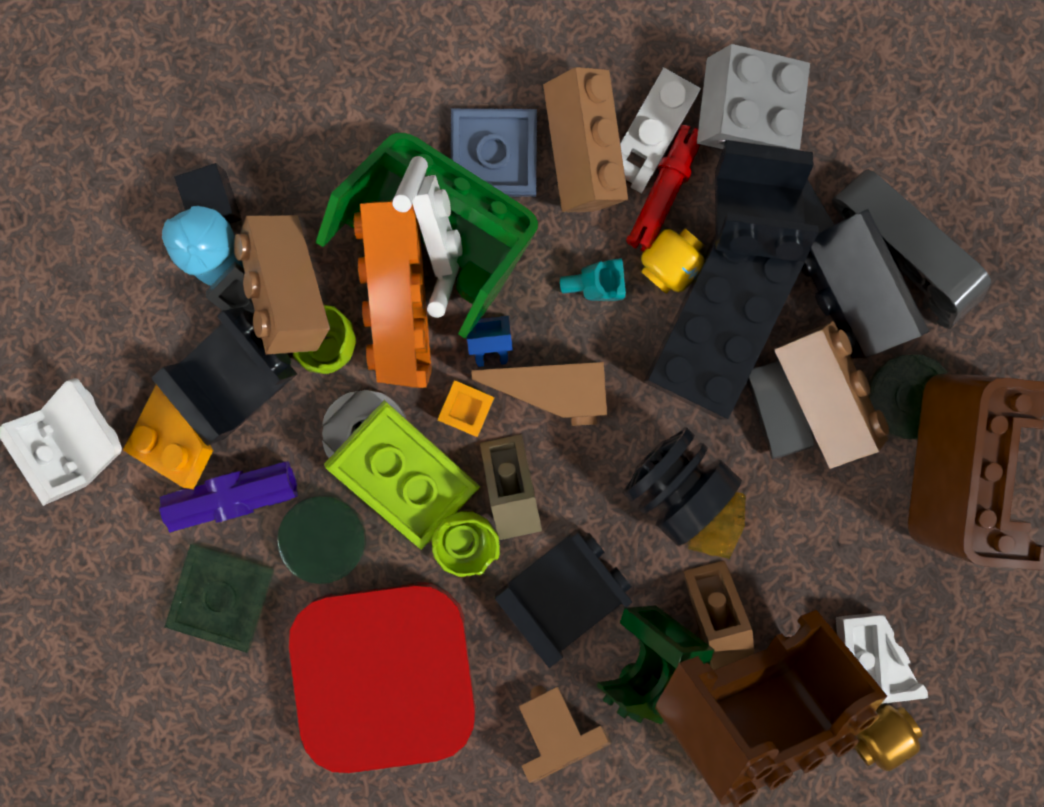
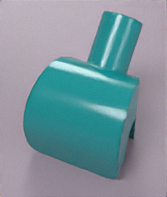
M622 258L604 262L600 261L583 267L581 270L582 274L560 277V289L563 294L583 291L584 297L590 301H618L626 296Z

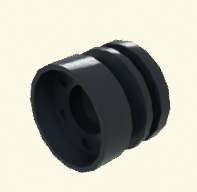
M687 427L659 443L636 467L630 482L622 492L632 502L648 490L649 492L641 501L638 509L645 514L662 504L665 508L660 514L656 526L678 547L696 536L723 510L735 495L742 482L722 460H716L703 469L698 466L708 449L704 443H699L685 454L684 451L695 436Z

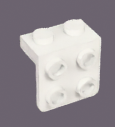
M77 378L66 381L41 410L4 423L0 427L1 441L43 506L89 485L122 451L115 430L107 424L95 405L93 396Z

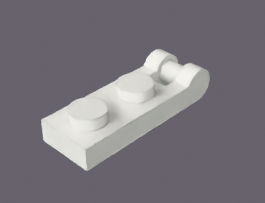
M663 68L620 143L625 180L632 183L631 188L641 194L701 90L698 86L666 68ZM631 151L646 159L641 168L627 161Z

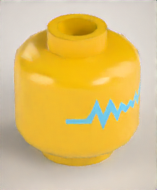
M685 228L680 234L671 229H664L657 236L651 248L642 253L641 261L645 267L641 272L666 294L670 290L678 293L683 292L696 278L705 262L704 257L699 253L704 244Z

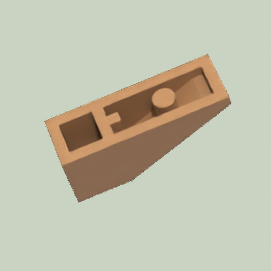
M604 362L472 370L473 381L560 418H571V426L596 425L597 416L607 415Z

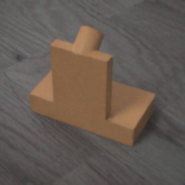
M535 686L530 692L532 700L519 706L541 754L540 757L522 765L529 783H535L612 744L602 726L583 735L580 734L559 687L547 692L545 687Z

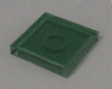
M194 543L190 544L164 628L245 653L249 652L275 568Z

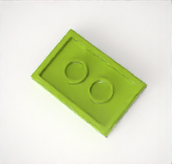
M385 399L324 463L325 468L420 550L432 539L440 523L451 514L457 513L480 488L476 481Z

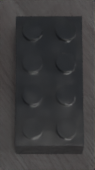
M714 236L704 256L705 262L696 278L692 281L643 383L719 420H727L805 262L716 250Z

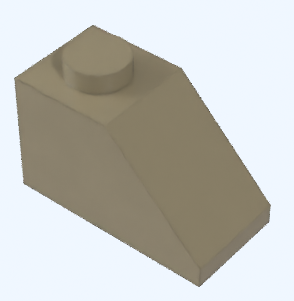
M522 434L480 443L490 505L499 540L541 532L542 527Z

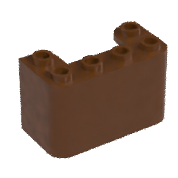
M941 373L931 377L926 383L922 398L908 516V531L917 543L984 567L1044 571V546L1036 544L1030 539L1027 532L1031 530V523L1010 519L1021 427L1043 429L1044 420H1041L1044 415L1043 381Z
M817 610L799 617L797 622L800 624V628L792 637H785L782 633L778 634L767 649L713 670L708 663L703 664L698 656L679 663L656 703V710L721 805L732 803L734 807H739L752 799L757 794L758 789L766 785L770 790H774L788 781L793 772L799 769L804 773H809L821 765L828 755L834 753L838 758L847 754L859 742L855 736L870 727L879 718L876 710L886 699V693Z

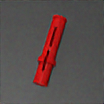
M681 125L668 156L661 158L658 165V170L660 171L630 235L626 239V242L633 248L637 249L639 244L642 245V252L651 248L682 183L688 182L692 174L690 166L701 145L697 144L698 129L694 128L692 135L688 133L691 126Z

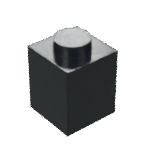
M217 163L174 176L185 211L193 206L216 210L225 218L231 228V223L242 220L227 173Z

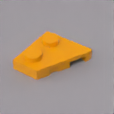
M156 384L123 451L179 486L194 490L213 449L211 445L207 446Z

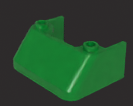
M407 133L391 134L331 193L315 243L324 247L345 224L354 228V212H361V203L393 200L412 158L416 156L423 157L428 163L425 177L436 175L440 190H446L451 206V214L448 218L452 230H458L462 241V255L458 256L457 263L462 270L456 280V289L464 300L472 304L458 333L466 339L495 300L538 229L537 218L528 208L419 138ZM421 232V242H422L423 244H425L424 238H423V235H422V232Z

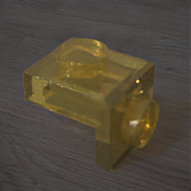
M736 492L723 510L704 529L688 541V549L730 559L745 527L746 496L743 493Z

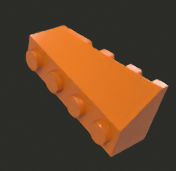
M393 200L364 202L360 204L361 212H354V231L356 239H363L365 257H358V273L360 283H367L369 301L362 302L364 327L372 328L373 344H367L366 346L368 370L376 371V382L424 388L427 387L432 366L421 232L413 204L407 212H399L393 207Z

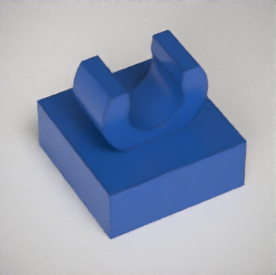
M509 316L482 318L467 336L469 355L475 354V361L478 367H484V354L491 352L499 353L501 365L507 364L508 351L513 350Z

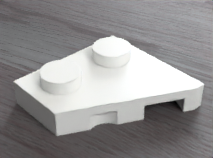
M868 613L836 617L837 635L886 693L887 697L882 704L928 698L925 686L917 682L908 666L910 660L904 649L895 642L894 632L884 615Z

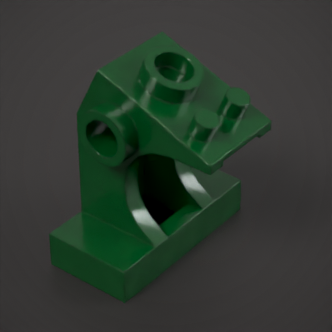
M656 605L624 608L620 624L639 640V656L636 663H630L622 669L618 679L598 682L597 687L606 694L603 698L605 703L612 706L615 702L619 705L617 714L621 717L626 718L628 716L639 723L646 718L662 724L664 720L655 708L656 703L679 663L698 656L703 664H710L715 649ZM663 662V670H662V674H661V676H660V675L658 674V672H659L661 663Z

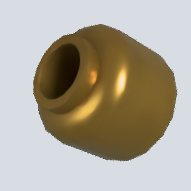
M883 704L876 710L879 718L870 727L856 735L859 742L854 748L867 766L876 763L882 770L892 771L920 751L918 739L923 735L915 720L902 706L896 709L889 704Z

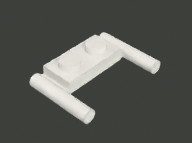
M416 156L410 161L392 204L399 212H407L413 204L435 276L438 277L427 311L432 317L439 318L445 314L459 270L457 259L458 256L462 255V241L458 230H452L448 218L451 214V206L446 190H440L436 175L425 177L428 163L423 157Z

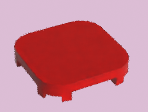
M416 582V584L332 595L331 593L316 598L297 614L290 628L289 654L298 725L305 752L317 765L331 772L355 773L437 762L454 756L467 744L474 729L476 704L465 632V618L460 603L448 591L433 583Z

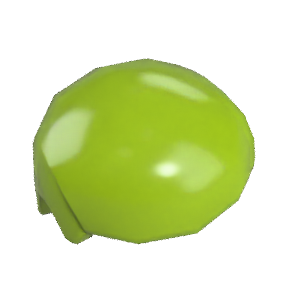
M324 305L330 327L325 337L331 338L324 339L317 351L294 352L293 358L308 372L329 374L339 370L350 361L357 342L352 323L335 306Z
M460 511L445 518L435 530L432 536L433 556L444 571L458 577L475 574L482 575L486 568L494 560H498L500 556L499 536L488 519L473 511Z

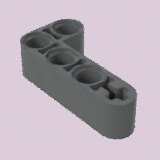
M869 169L864 170L832 199L834 208L844 219L866 209L869 210L897 268L925 293L922 305L925 310L930 308L939 318L937 323L946 329L952 328L984 299L991 285V279L986 270L875 172Z

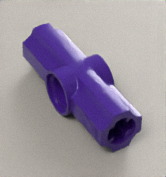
M289 461L247 473L238 471L204 481V485L197 486L194 490L186 488L168 493L160 497L159 510L162 521L170 533L213 520L216 523L253 513V509L291 500V498L298 497L297 483Z

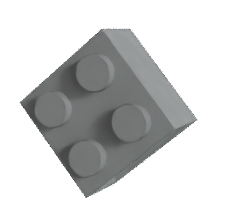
M730 44L708 57L697 144L723 149L725 141L729 140L800 150L810 63L735 44Z

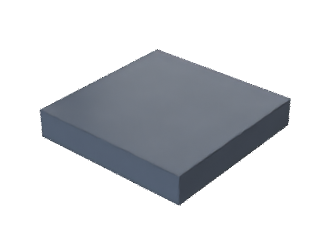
M451 109V160L509 197H536L537 109Z

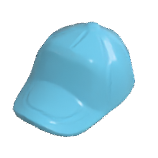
M193 206L191 209L183 211L171 219H167L164 223L162 230L163 243L173 263L185 273L194 275L205 284L211 286L234 262L243 267L242 261H238L235 257L234 232L225 218L216 210Z

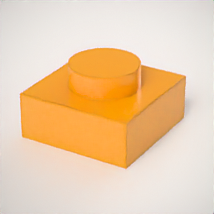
M454 380L438 421L478 437L495 397Z

